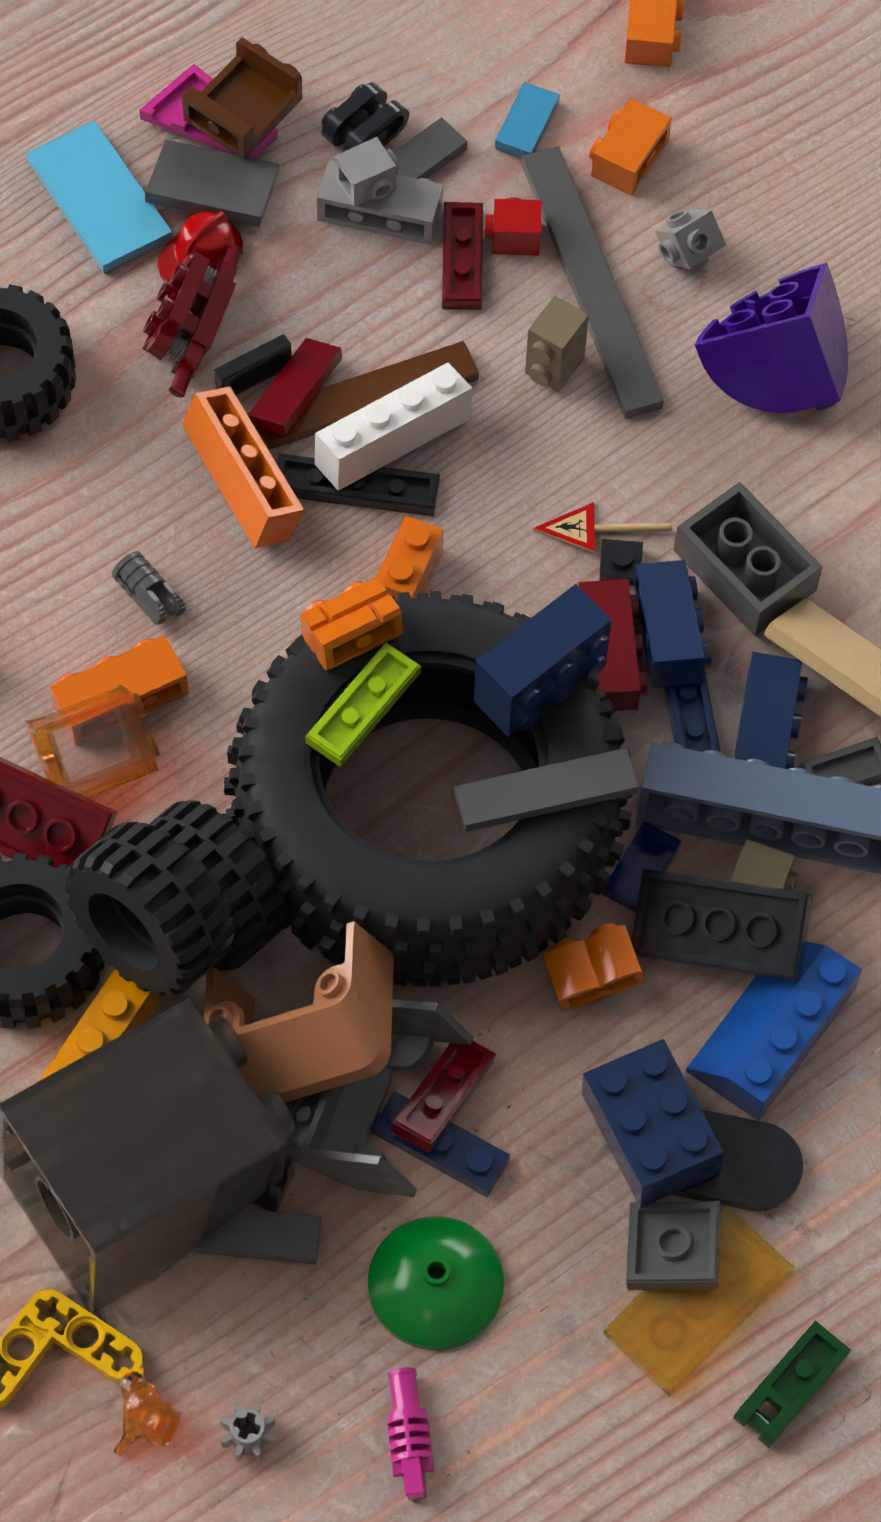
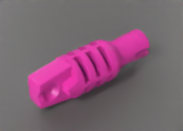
M411 1367L397 1368L387 1372L393 1410L389 1413V1417H387L393 1476H403L405 1494L408 1500L427 1498L425 1473L434 1471L428 1413L425 1412L424 1408H420L416 1380L417 1370Z

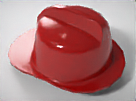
M223 211L219 213L199 212L189 217L183 224L181 231L166 244L159 255L157 265L160 277L163 281L167 278L171 280L180 262L183 263L190 252L198 253L209 259L208 266H210V269L216 270L218 264L223 260L228 245H235L242 249L243 240L241 233L234 225L228 222L227 215Z

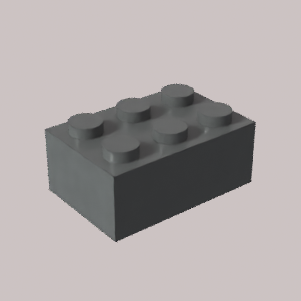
M738 482L677 526L674 552L682 560L686 561L689 568L754 636L767 628L770 622L817 591L822 565L741 482Z

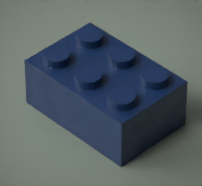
M575 584L476 661L473 701L508 737L520 728L527 730L537 722L542 714L541 711L553 702L556 705L562 703L573 692L574 685L583 678L591 679L602 671L607 663L612 619Z
M664 1039L583 1073L582 1096L640 1208L721 1173L724 1152Z

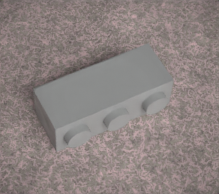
M329 160L317 196V220L432 245L443 208L444 184L435 183L426 178L417 179L396 174L395 190H392L381 199H372L354 208L335 179V161Z

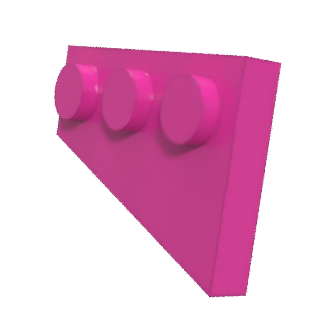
M195 64L190 66L139 110L141 120L224 152L235 154L183 120L182 95L191 86L201 92L213 80ZM274 128L247 157L256 158L278 139V129Z

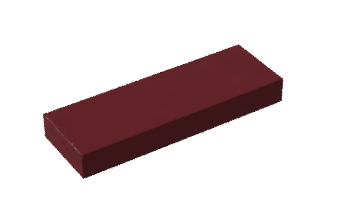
M444 202L442 309H482L483 203Z
M305 338L248 414L252 424L255 427L286 435L341 361V347Z
M473 1040L471 1045L450 1043L393 1121L391 1132L429 1153L494 1063L496 1053Z

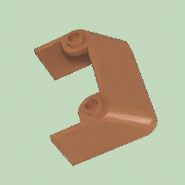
M354 921L347 923L345 963L333 966L320 975L314 988L313 1004L254 1022L255 997L218 969L212 967L206 976L203 1032L234 1099L248 1110L259 1111L369 1078L382 1071L388 1063L391 1054L394 954Z

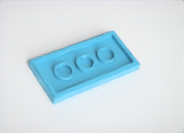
M95 120L26 153L28 163L103 273L173 239L172 231L154 205L145 202V192Z

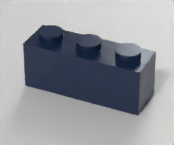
M685 560L636 564L634 593L638 596L639 620L652 688L702 684L704 666H710V648L708 641H701L700 633L704 632L703 612L701 608L695 609L693 602L697 601L698 597L696 577L688 576Z
M752 652L734 759L744 761L758 759L765 761L769 766L783 769L794 768L796 752L789 751L788 748L790 738L798 739L802 714L794 713L796 701L804 702L808 677L800 676L802 667L800 660Z

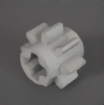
M237 1402L235 1403V1414L231 1419L221 1417V1427L230 1431L229 1434L224 1435L220 1439L222 1448H227L233 1445L236 1461L239 1462L243 1455L252 1454L257 1461H260V1450L264 1444L275 1446V1437L265 1432L275 1425L274 1416L263 1418L260 1415V1403L256 1402L252 1409H242L241 1405ZM249 1424L254 1425L256 1434L250 1433L247 1439H241L240 1430H246Z

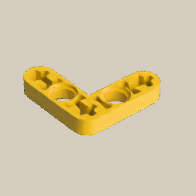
M53 1289L41 1290L30 1298L0 1339V1359L3 1360L9 1369L18 1372L16 1376H13L8 1370L2 1377L1 1384L4 1391L0 1394V1408L5 1407L12 1401L53 1344H56L109 1381L118 1385H128L134 1382V1378L138 1379L141 1376L137 1372L138 1369L144 1367L141 1349L134 1341L62 1293ZM53 1303L57 1304V1314L68 1322L63 1335L58 1334L63 1329L61 1323L54 1318L48 1317L44 1322L41 1321V1313L38 1309L41 1305L49 1308ZM71 1314L76 1315L69 1321ZM82 1326L95 1328L99 1333L97 1342L89 1348L76 1346L73 1343V1335L78 1328ZM18 1338H27L34 1343L32 1355L25 1360H15L8 1354L10 1344ZM108 1339L113 1340L109 1344V1348L117 1356L123 1357L127 1352L131 1354L130 1359L133 1365L131 1369L122 1367L119 1371H115L113 1358L103 1352ZM102 1353L101 1360L95 1359ZM0 1364V1374H1V1373L3 1372V1370H2V1367H1V1364ZM128 1376H132L131 1381L128 1380Z

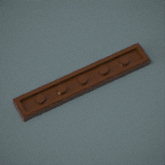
M461 341L320 388L286 435L255 427L267 449L271 450L313 436L325 427L446 363H449L467 383L479 380V371L465 342Z

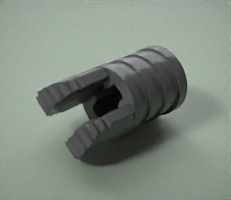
M139 551L126 555L114 567L112 577L116 582H119V585L126 590L127 594L134 599V602L155 625H159L167 620L166 612L170 613V616L173 615L175 617L186 611V605L166 580L159 575L156 569L152 568V565Z

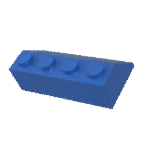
M806 942L800 980L792 981L756 975L686 1068V1072L759 1121L853 994L862 969L827 945Z

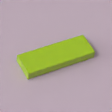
M385 643L305 736V743L341 767L419 676L421 666L388 643Z

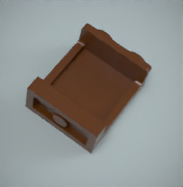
M241 37L236 42V56L201 92L191 86L182 95L183 120L245 159L303 99L302 76L291 64L282 63L271 56L261 45L252 44Z

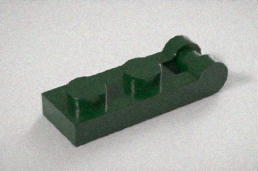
M815 1320L742 1404L733 1419L743 1427L749 1425L760 1435L758 1440L767 1448H770L848 1357L851 1349ZM766 1401L779 1411L772 1421L759 1411Z

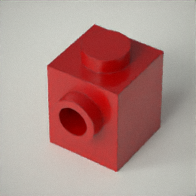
M517 197L507 199L494 198V214H486L485 238H493L492 254L539 256L542 200H522Z

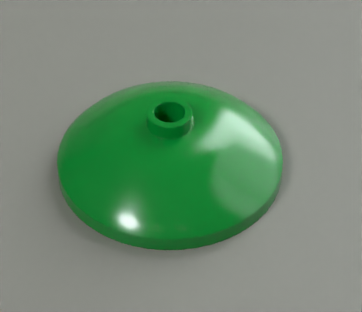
M422 1217L397 1227L381 1242L374 1253L369 1268L368 1292L377 1318L397 1339L421 1349H451L475 1339L491 1324L499 1310L503 1297V1268L492 1244L474 1227L449 1217ZM439 1267L445 1272V1275L440 1279H433L429 1276L428 1271L431 1268Z

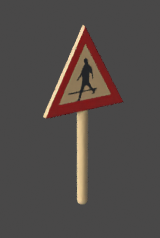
M593 502L534 527L533 531L595 553V533L670 531L673 526L671 523L594 525Z

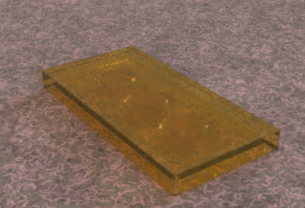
M727 1206L721 1212L719 1290H643L604 1329L603 1334L670 1397L793 1272L794 1266Z

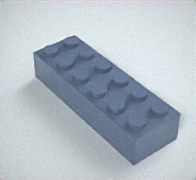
M651 742L641 787L636 824L741 846L744 845L746 839L795 857L881 874V785L871 787L856 784L846 777L835 776L827 778L812 775L811 772L802 768L783 769L769 766L765 761L758 759L744 761L729 758L725 754L714 750L700 752L685 749L682 745L675 742Z

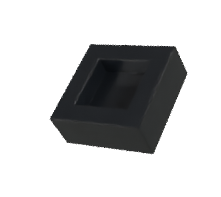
M602 539L599 581L628 579L629 585H634L636 564H642L643 542Z

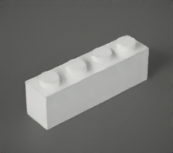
M449 363L436 368L316 432V467L338 491L470 420L472 387Z

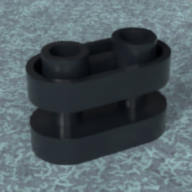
M374 82L367 83L366 85L361 84L354 89L345 102L338 107L331 108L324 115L321 123L323 126L321 133L334 146H341L345 143L343 152L375 137L379 139L384 147L404 129L409 119V111L396 100L386 103L387 93Z

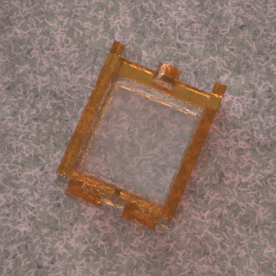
M118 685V688L49 715L26 720L25 722L45 778L90 798L158 771L154 757L159 756L160 753L152 733H145L141 718L146 717V712L137 693L132 694L124 686Z

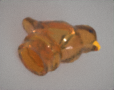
M144 1367L137 1371L126 1373L120 1381V1392L124 1399L123 1434L113 1450L118 1456H122L134 1442L145 1438L150 1444L157 1443L161 1446H166L175 1435L181 1420V1413L174 1410L172 1404L162 1402L161 1393L155 1386L148 1383Z

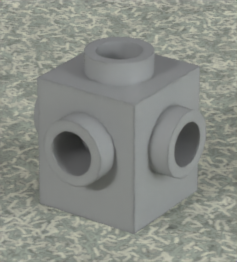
M692 207L688 210L677 211L666 218L667 223L655 230L660 242L658 248L663 259L671 266L683 267L688 270L702 267L709 261L708 257L726 246L712 210Z

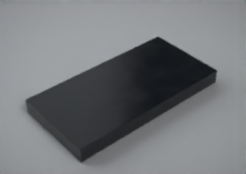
M643 869L631 942L636 956L799 981L813 894Z

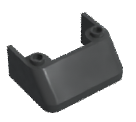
M392 999L391 1054L383 1070L372 1077L290 1101L277 1133L276 1144L278 1149L283 1154L292 1157L294 1162L356 1190L415 1197L417 1188L387 1162L384 1154L377 1148L366 1146L372 1126L376 1121L394 1070L412 1071L420 1067L428 1059L434 1042L471 1045L473 1036L439 1003Z

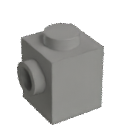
M377 137L335 155V179L354 208L372 199H381L396 189V172L399 171L397 158L391 149L385 150Z

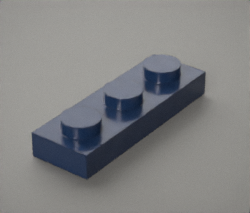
M394 1091L374 1122L372 1134L488 1197L508 1164L510 1154L452 1122L429 1153L391 1132L393 1121L409 1101L408 1098Z

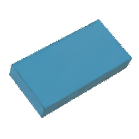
M524 82L495 139V149L521 158L523 155L534 153L559 104L560 94Z

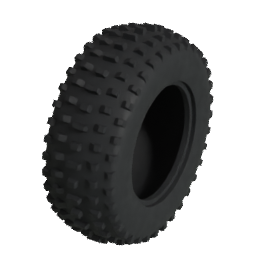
M430 591V598L428 593H417V599H411L409 592L398 593V601H396L395 596H392L402 613L404 634L386 643L421 666V673L370 733L382 727L412 719L424 718L453 721L477 729L495 740L513 757L522 771L623 749L619 748L625 742L620 723L617 718L610 719L615 709L611 700H606V695L602 689L596 691L600 684L596 676L591 679L583 678L574 685V690L567 699L557 705L553 702L541 711L542 714L534 725L527 730L520 728L510 737L473 701L476 661L530 620V617L518 612L513 617L503 613L504 605L494 601L493 603L484 601L483 605L474 604L473 596L462 594V596L451 594L450 599H442L441 591ZM301 634L285 649L288 655L287 659L278 655L272 661L271 667L266 672L270 679L268 683L258 680L255 684L251 699L254 707L253 709L243 707L236 724V731L243 736L234 737L232 745H229L227 751L228 763L236 765V768H230L229 777L224 778V794L236 797L231 802V808L226 809V815L233 819V823L236 826L243 828L251 836L250 839L257 847L260 846L267 855L265 858L270 865H274L279 874V883L275 888L282 890V895L286 896L285 900L289 902L288 917L284 929L291 925L292 934L301 940L302 945L311 950L318 944L319 951L324 953L323 957L327 958L330 963L339 965L345 960L346 924L354 921L394 954L393 983L406 986L407 979L411 978L416 979V986L427 987L428 982L429 987H440L441 979L446 978L448 985L460 984V978H462L464 984L475 982L476 973H478L481 980L492 977L491 969H494L497 976L508 972V966L511 969L522 964V955L528 962L537 958L539 953L548 947V938L556 944L566 936L565 932L571 926L570 918L573 917L581 921L591 909L592 902L588 899L590 893L600 895L602 890L605 891L609 885L610 873L604 869L605 866L613 867L616 860L620 861L624 844L615 839L616 837H621L623 830H629L632 812L621 808L627 805L628 798H632L633 795L521 819L503 837L491 845L459 858L420 861L402 858L379 850L354 834L334 811L325 793V788L337 764L306 744L305 736L384 644L333 669L325 671L316 654L312 652Z

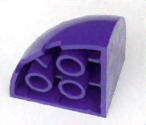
M827 263L778 279L780 285L760 297L757 291L750 293L730 306L731 315L721 323H719L718 319L712 320L699 335L695 348L705 371L724 393L746 406L761 411L788 413L814 407L817 410H823L841 401L848 374V347L843 314Z

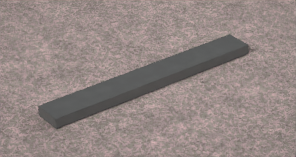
M559 146L523 155L521 164L536 200H542V216L579 307L583 312L589 314L588 329L624 418L662 409L663 397Z

